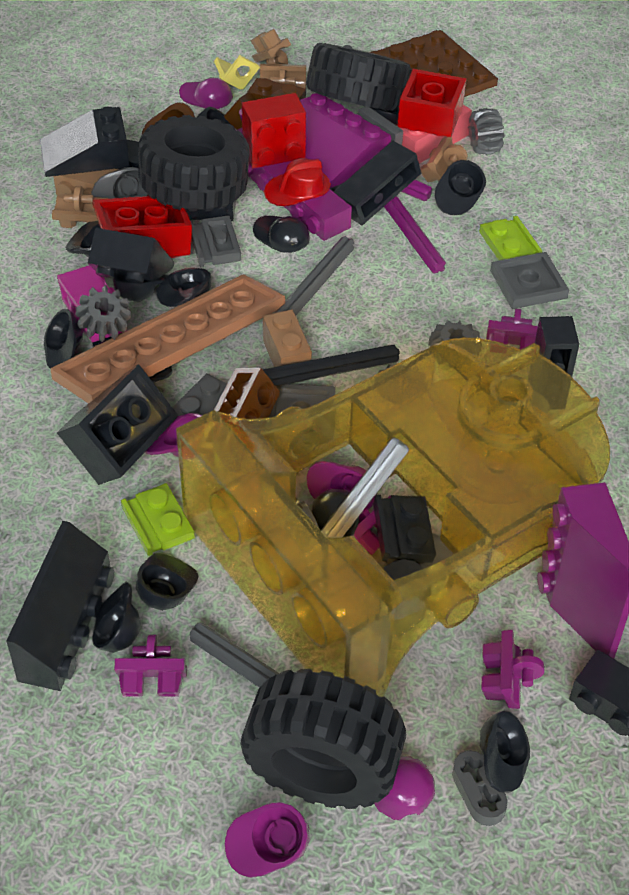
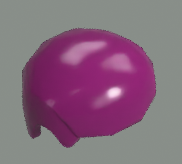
M401 756L392 790L381 801L374 804L379 812L393 820H401L405 816L412 814L420 815L424 812V809H427L435 796L434 777L426 764L419 759H414L412 756Z

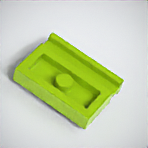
M513 216V220L507 221L505 218L480 224L479 233L498 260L542 253V249L518 216Z
M167 483L135 494L134 499L127 501L124 498L121 500L122 509L147 556H151L153 552L161 549L164 551L195 539L194 530Z

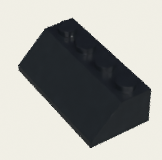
M62 521L6 640L17 682L61 691L65 679L70 680L73 677L77 661L75 656L79 647L84 648L86 646L90 632L88 625L92 617H98L102 606V592L104 588L109 589L114 578V568L110 567L108 551L67 521Z

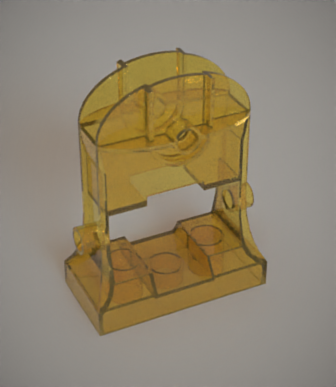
M480 338L445 340L305 409L292 406L283 410L276 417L259 419L238 418L213 410L176 428L183 511L196 535L305 669H311L312 672L320 673L322 670L333 672L334 676L341 678L347 676L355 679V683L361 686L367 685L373 688L379 697H383L401 660L438 621L447 629L461 624L476 609L479 603L478 594L542 556L543 550H547L548 528L552 527L554 521L553 505L558 504L562 487L595 484L603 481L610 461V445L604 425L597 414L600 403L599 398L596 396L591 399L588 393L569 374L549 359L540 355V346L535 343L520 350L510 345ZM393 437L398 438L408 446L409 452L389 477L397 474L417 496L426 497L427 507L442 521L440 540L454 555L430 567L393 580L354 536L327 538L296 503V474L347 445H350L371 466L390 439Z

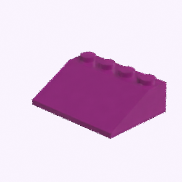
M314 93L300 100L306 111V158L312 160L319 159L321 161L322 171L330 180V188L348 180L391 142L390 134L326 96Z
M606 482L562 487L558 504L553 505L554 521L552 527L548 528L547 531L548 546L547 550H543L542 553L543 568L542 572L537 574L538 588L541 594L546 593L550 606L595 651L598 649L614 659L629 615V541Z

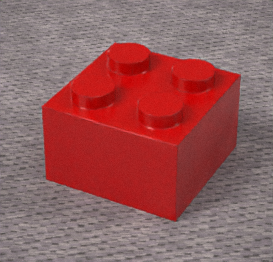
M413 69L400 98L398 127L410 131L430 133L440 137H452L463 108L466 78Z
M296 93L242 102V134L250 147L249 163L252 169L290 162L298 158H306V111Z

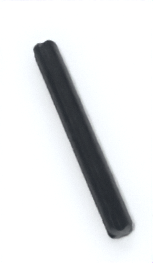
M387 345L262 370L275 386L397 363L400 351L395 345Z

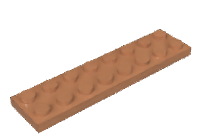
M244 274L118 335L115 340L112 338L50 368L52 380L85 402L90 403L135 365L139 364L148 377L154 376L165 368L179 363L192 354L202 351L217 341L248 327L250 324L262 319L264 315L277 311L285 304V296Z

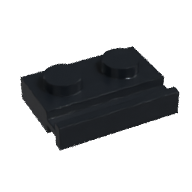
M376 495L373 507L382 561L406 559L415 562L433 563L436 551L426 497L391 495V498H382L381 495Z

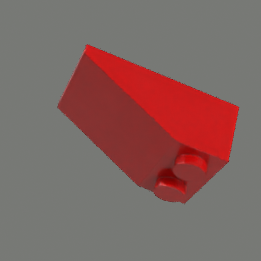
M150 196L92 200L101 229L155 238L170 258L190 255L192 224L185 208L179 210L172 208V205L167 204L165 206Z

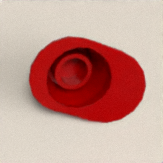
M298 158L292 160L287 165L284 174L272 178L265 185L264 195L274 205L290 206L325 195L329 191L331 183L329 178L323 173L322 163L319 159Z

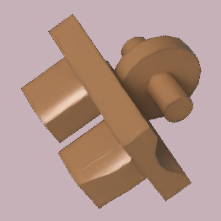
M275 29L263 32L250 40L257 53L252 55L255 62L266 60V64H288V57L281 49L289 47L291 43L288 38L280 40Z
M260 64V78L306 88V65Z
M445 136L438 147L431 151L430 160L422 166L421 173L427 182L435 180L439 182L452 163L459 160H467L468 154L463 146L452 143V137Z
M76 186L74 194L57 195L55 208L52 210V219L59 220L62 228H73L76 226L77 221L87 223L98 221L92 200L108 198L84 195L83 186Z

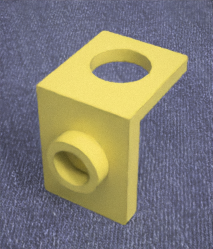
M241 55L238 56L233 64L218 57L214 60L219 77L229 85L240 90L245 88L260 68L258 64ZM243 65L248 66L249 72L244 76H240L237 69Z

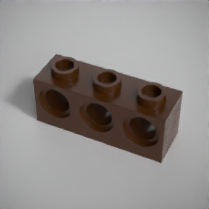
M235 368L195 446L197 451L217 471H243L261 434L260 430L264 427L280 394L278 388L262 368Z

